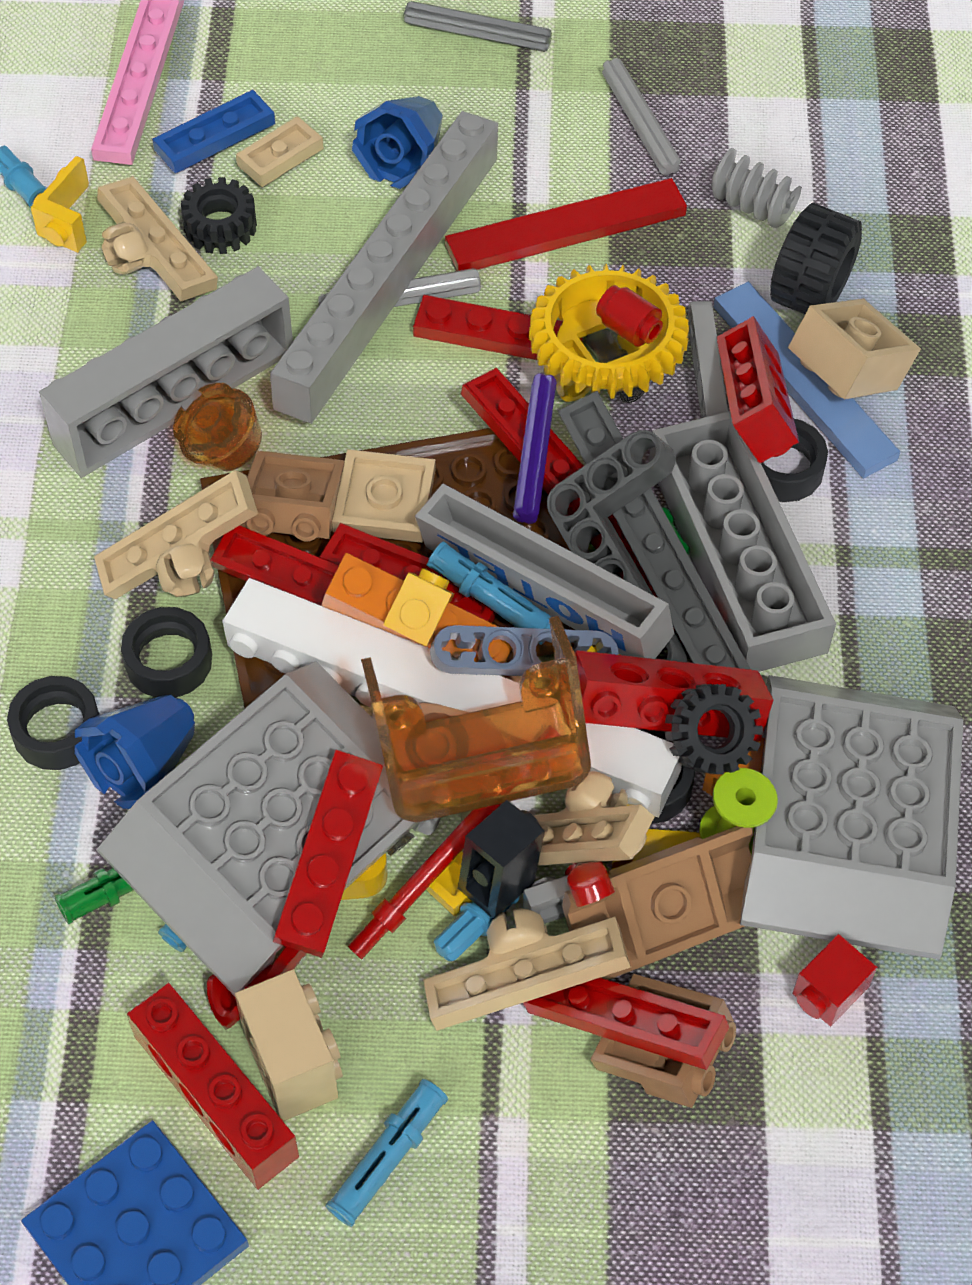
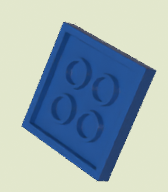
M153 1120L21 1220L25 1229L67 1285H202L249 1247L246 1237Z

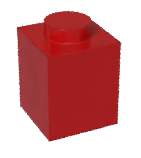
M838 934L799 973L792 994L796 996L799 1006L805 1013L815 1019L821 1018L831 1027L870 987L877 966Z

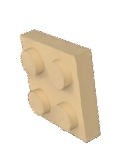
M347 449L332 520L333 532L342 523L375 537L422 543L423 538L415 515L431 498L436 460Z

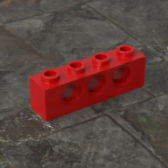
M752 316L716 338L732 424L760 464L771 457L785 454L793 445L799 443L779 353L755 317Z
M580 650L575 652L565 690L576 722L667 732L672 731V724L665 723L666 716L674 715L675 709L670 707L675 699L682 700L684 697L681 693L687 689H696L697 685L726 684L727 687H736L742 690L740 695H749L754 701L749 707L751 709H759L761 718L754 719L755 726H763V732L774 701L758 670ZM712 709L707 711L699 720L698 735L727 738L729 735L727 718L718 710ZM755 734L754 740L761 741L762 735Z
M167 983L127 1013L136 1040L257 1190L299 1158L296 1136L170 983Z

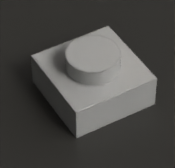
M568 875L558 879L546 877L534 882L530 888L524 890L523 908L540 914L544 924L565 917L562 903L565 891L570 890L567 883Z

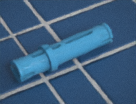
M444 541L437 546L427 563L429 568L458 586L459 593L466 598L471 595L515 627L555 629L558 623L556 618L542 611L519 593L494 578V576L487 572L488 567L481 562L475 564Z
M422 1079L417 1089L397 1114L391 1113L385 1120L384 1125L386 1129L357 1164L331 1201L329 1200L325 1206L342 1223L349 1227L355 1224L357 1217L380 1187L383 1186L409 1149H416L423 1141L421 1133L442 1105H445L448 1101V1097L439 1087L426 1079Z

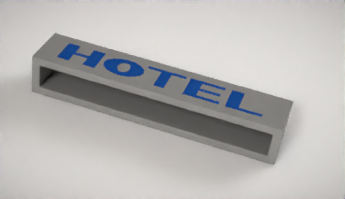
M445 484L439 487L415 515L424 544L428 549L434 551L441 542H446L450 547L475 564L481 562L487 566V572L494 576V578L575 630L605 632L614 639L621 655L655 659L674 635L669 604Z

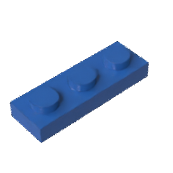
M251 90L152 138L154 151L176 174L274 125L275 113L254 90Z

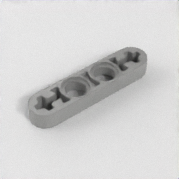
M689 302V336L701 418L728 412L712 302Z

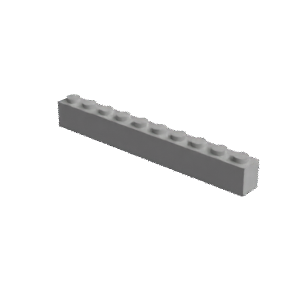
M461 111L271 371L273 410L311 424L407 289L410 281L417 275L497 161L498 122Z

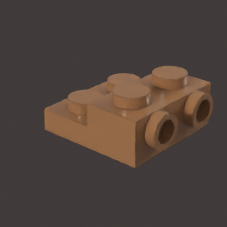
M258 450L247 476L258 514L240 526L265 536L275 532L292 534L302 541H312L316 538L329 539L333 529L332 520L345 460Z
M633 974L628 984L629 987L725 1015L730 1028L707 1070L601 1037L591 1057V1061L596 1070L641 1083L646 1094L693 1108L698 1095L705 1097L713 1088L716 1075L713 1063L719 1051L728 1052L734 1043L736 1025L733 1022L731 1013L724 999Z

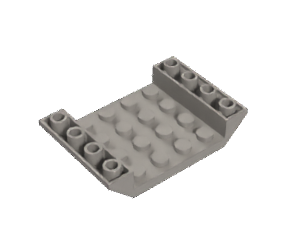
M316 661L285 674L139 798L97 848V852L235 996L236 992L247 987L273 963L275 954L283 947V945L274 943L273 939L335 750L383 765L345 889L411 829L417 831L451 797L440 786L415 780L401 772L392 761L388 749L389 734Z
M768 675L766 686L774 701L766 723L761 774L766 776L774 785L778 796V804L772 818L765 824L754 828L751 863L744 883L740 925L832 941L839 934L852 945L940 960L956 887L963 718L957 709L950 705Z

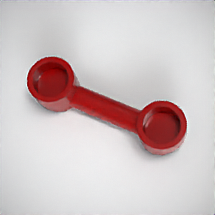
M602 861L572 863L565 871V876L568 875L567 883L577 907L594 903L615 893L607 869Z

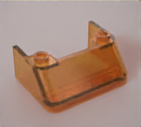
M559 616L549 618L555 660L538 663L525 671L519 683L521 701L430 722H425L421 705L410 696L394 695L381 698L371 657L361 659L394 810L399 817L410 822H421L501 804L506 800L514 801L571 788L585 780L591 769V759L577 661Z

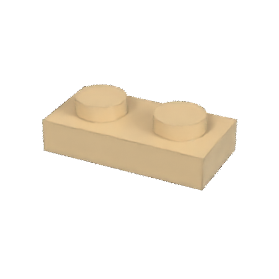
M297 116L236 154L237 166L257 184L264 187L323 150V137Z

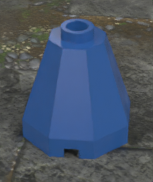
M420 96L385 101L362 114L355 121L354 131L357 130V137L353 140L352 151L371 179L379 182L386 179L393 182L390 186L401 189L410 183L437 146L443 115L434 101Z
M166 695L89 718L75 729V738L82 737V742L75 745V755L95 788L105 794L108 788L111 787L121 795L120 798L113 802L122 809H130L150 788L175 769L194 736V713L184 700L174 698L172 695Z

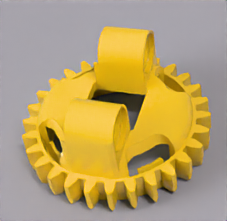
M605 264L602 271H594L588 265L585 274H580L575 269H572L570 280L558 276L556 287L552 285L546 286L544 296L537 297L536 306L532 309L529 340H531L532 353L537 354V364L539 366L544 365V374L555 377L557 381L556 392L565 402L576 401L584 397L590 390L592 393L595 391L600 393L601 389H607L610 399H614L616 392L624 391L628 397H632L633 388L639 387L644 392H648L650 380L661 385L663 384L664 373L669 375L675 373L676 363L682 364L684 351H687L689 325L686 319L685 307L679 305L678 294H669L670 290L667 283L656 286V276L651 275L644 279L641 277L642 272L640 268L631 274L625 272L624 265L621 266L619 271L609 270L607 264ZM611 286L628 287L661 309L663 327L658 337L650 344L645 343L640 347H636L618 335V344L626 355L607 363L596 362L579 339L607 328L596 314V307L601 296ZM559 317L563 323L556 337L553 329Z

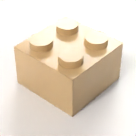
M864 298L809 306L788 346L800 358V363L806 369L815 372L828 384L829 390L834 395L844 400L898 390L921 350L919 346Z
M293 969L236 992L235 997L243 1033L278 1116L283 1121H286L338 1099L336 1080L343 1077L338 1062L341 1056L329 1028L323 1030L318 1016L321 1013L320 1006L310 983L301 986Z

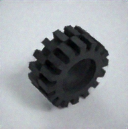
M218 177V183L214 184L211 178L204 179L205 186L203 187L197 182L192 185L193 192L187 190L184 194L185 200H181L184 232L188 241H193L194 247L199 250L205 245L206 253L213 254L214 248H219L220 254H227L226 247L230 246L235 252L240 249V241L247 245L251 241L250 235H255L257 226L254 197L252 193L249 194V188L245 185L239 188V181L234 179L231 180L230 184H226L225 177ZM215 212H228L232 214L224 219L207 218L208 215Z
M726 684L697 685L696 689H687L681 694L684 698L682 700L675 699L670 706L675 709L674 715H667L665 723L672 724V731L665 732L666 740L673 741L675 746L669 749L673 756H680L682 758L679 763L685 767L694 768L693 771L710 774L732 773L740 770L739 764L747 765L752 760L748 755L749 751H758L761 744L754 741L755 734L763 735V726H755L754 719L761 718L759 709H751L749 707L754 702L750 696L740 695L742 690L736 687H727ZM712 709L723 713L729 723V735L726 741L717 748H709L704 745L698 735L700 718Z

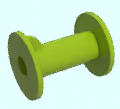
M739 768L740 770L732 773L725 772L717 780L713 789V802L715 806L708 809L703 815L699 826L700 838L704 839L736 826L752 828L753 836L748 845L752 856L754 828L765 824L772 818L777 808L778 796L774 785L766 776L752 769Z

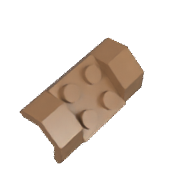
M736 826L704 839L696 837L608 871L615 893L594 903L577 907L571 891H565L562 908L569 932L612 917H616L631 968L600 978L610 980L745 927L740 925L744 883L751 863L748 845L753 836L752 828Z

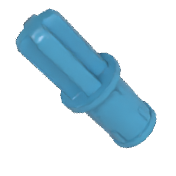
M3 145L0 147V174L4 177V184L8 189L16 190L31 208L36 196L43 193L47 187L43 186L33 175V168L28 163L21 162L7 146Z
M519 897L503 912L507 911L513 904L519 901ZM474 902L464 903L460 907L461 914L434 939L436 952L449 962L455 961L481 935L487 936L486 932L493 918Z

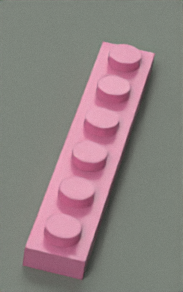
M184 0L140 1L91 148L94 161L133 164Z

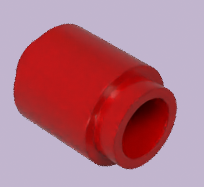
M611 286L601 296L596 307V314L601 318L602 324L636 347H640L645 343H652L658 337L663 327L661 309L628 287Z

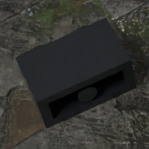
M506 800L465 836L458 889L493 919L510 906L535 881L545 833L538 820L528 811L520 810L509 800Z

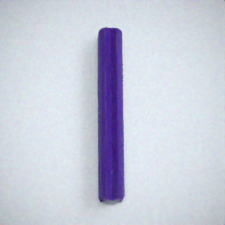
M538 373L534 376L531 386L513 517L518 522L533 524L537 521L557 384L553 375Z

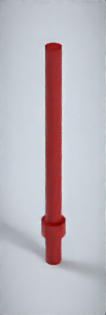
M549 726L397 893L389 901L384 898L371 912L374 918L348 945L349 949L360 959H363L388 931L392 933L396 931L407 919L403 914L464 849L465 836L503 802L509 800L564 740L554 728Z

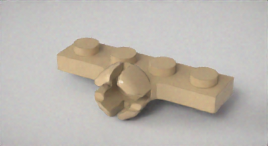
M134 176L98 187L97 200L117 223L103 231L102 236L106 239H104L101 246L107 264L112 266V270L115 273L126 275L138 271L142 267H151L159 274L180 301L217 289V275Z
M234 470L94 556L104 595L118 599L157 574L162 590L170 592L176 597H186L199 593L198 574L200 575L203 588L209 587L214 577V569L209 556L210 545L217 538L258 514L247 476Z
M583 771L575 776L566 792V808L558 813L533 815L545 830L538 865L633 859L634 855L644 846L647 838L646 832L655 816L641 804L627 806L628 795L624 789H621L619 793L611 794L615 787L612 783V778L596 771Z
M525 908L513 909L516 928L509 930L504 912L498 914L492 920L486 932L490 949L486 958L423 980L430 1020L436 1031L631 968L616 917L561 935L549 936L543 918L532 910Z

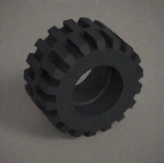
M816 203L809 204L796 218L779 252L771 278V300L802 314H806L811 305L837 302L858 255L862 239L861 221Z

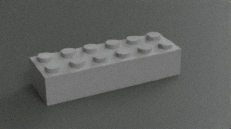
M257 266L249 272L235 277L231 282L214 292L200 297L193 304L179 312L163 318L159 323L142 333L128 338L121 345L100 357L91 359L86 365L65 377L54 380L47 387L39 391L53 446L80 478H83L278 363L293 343L289 297Z
M730 411L653 430V433L673 449L676 457L672 472L660 481L658 485L683 541L690 548L689 556L750 669L761 672L828 654L836 622L761 463L759 464L734 428ZM656 447L650 448L649 462L655 457Z

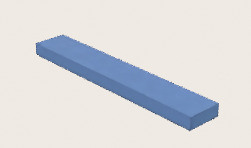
M749 281L715 297L713 308L731 328L752 316L755 317L779 353L787 392L863 479L898 461L900 450L853 398L844 400L834 395L824 380L800 363V358L788 348L795 333Z

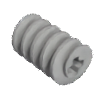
M730 148L717 165L712 177L711 187L714 197L720 200L726 198L727 203L733 207L740 205L741 211L750 214L754 212L756 219L760 221L767 219L769 226L773 228L782 226L794 211L802 187L798 186L793 191H790L792 178L786 176L779 184H776L778 171L772 169L763 177L764 164L758 162L749 170L750 157L744 155L738 163H735L737 150Z

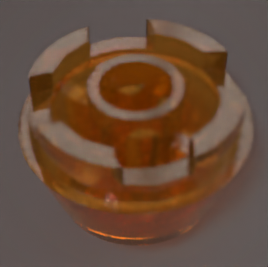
M226 383L205 385L198 389L202 395L195 399L187 410L183 407L179 408L173 424L174 437L179 441L183 455L191 462L221 471L238 469L252 459L262 440V430L253 402L245 392L231 388Z

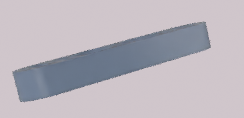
M454 625L447 626L438 633L431 644L430 656L438 669L450 674L569 678L572 665H569L571 653H575L576 650L587 651L593 644L596 645L598 653L618 655L619 651L614 639L601 631ZM450 639H454L458 648L472 649L476 643L475 639H480L477 652L479 662L474 661L476 652L465 651L460 654L457 660H451L450 652L442 651V648L447 645ZM500 639L509 643L513 649V659L508 663H499L493 660L488 651L490 642ZM543 641L552 642L560 651V661L554 665L544 664L536 655V645ZM570 642L574 643L573 649H571Z

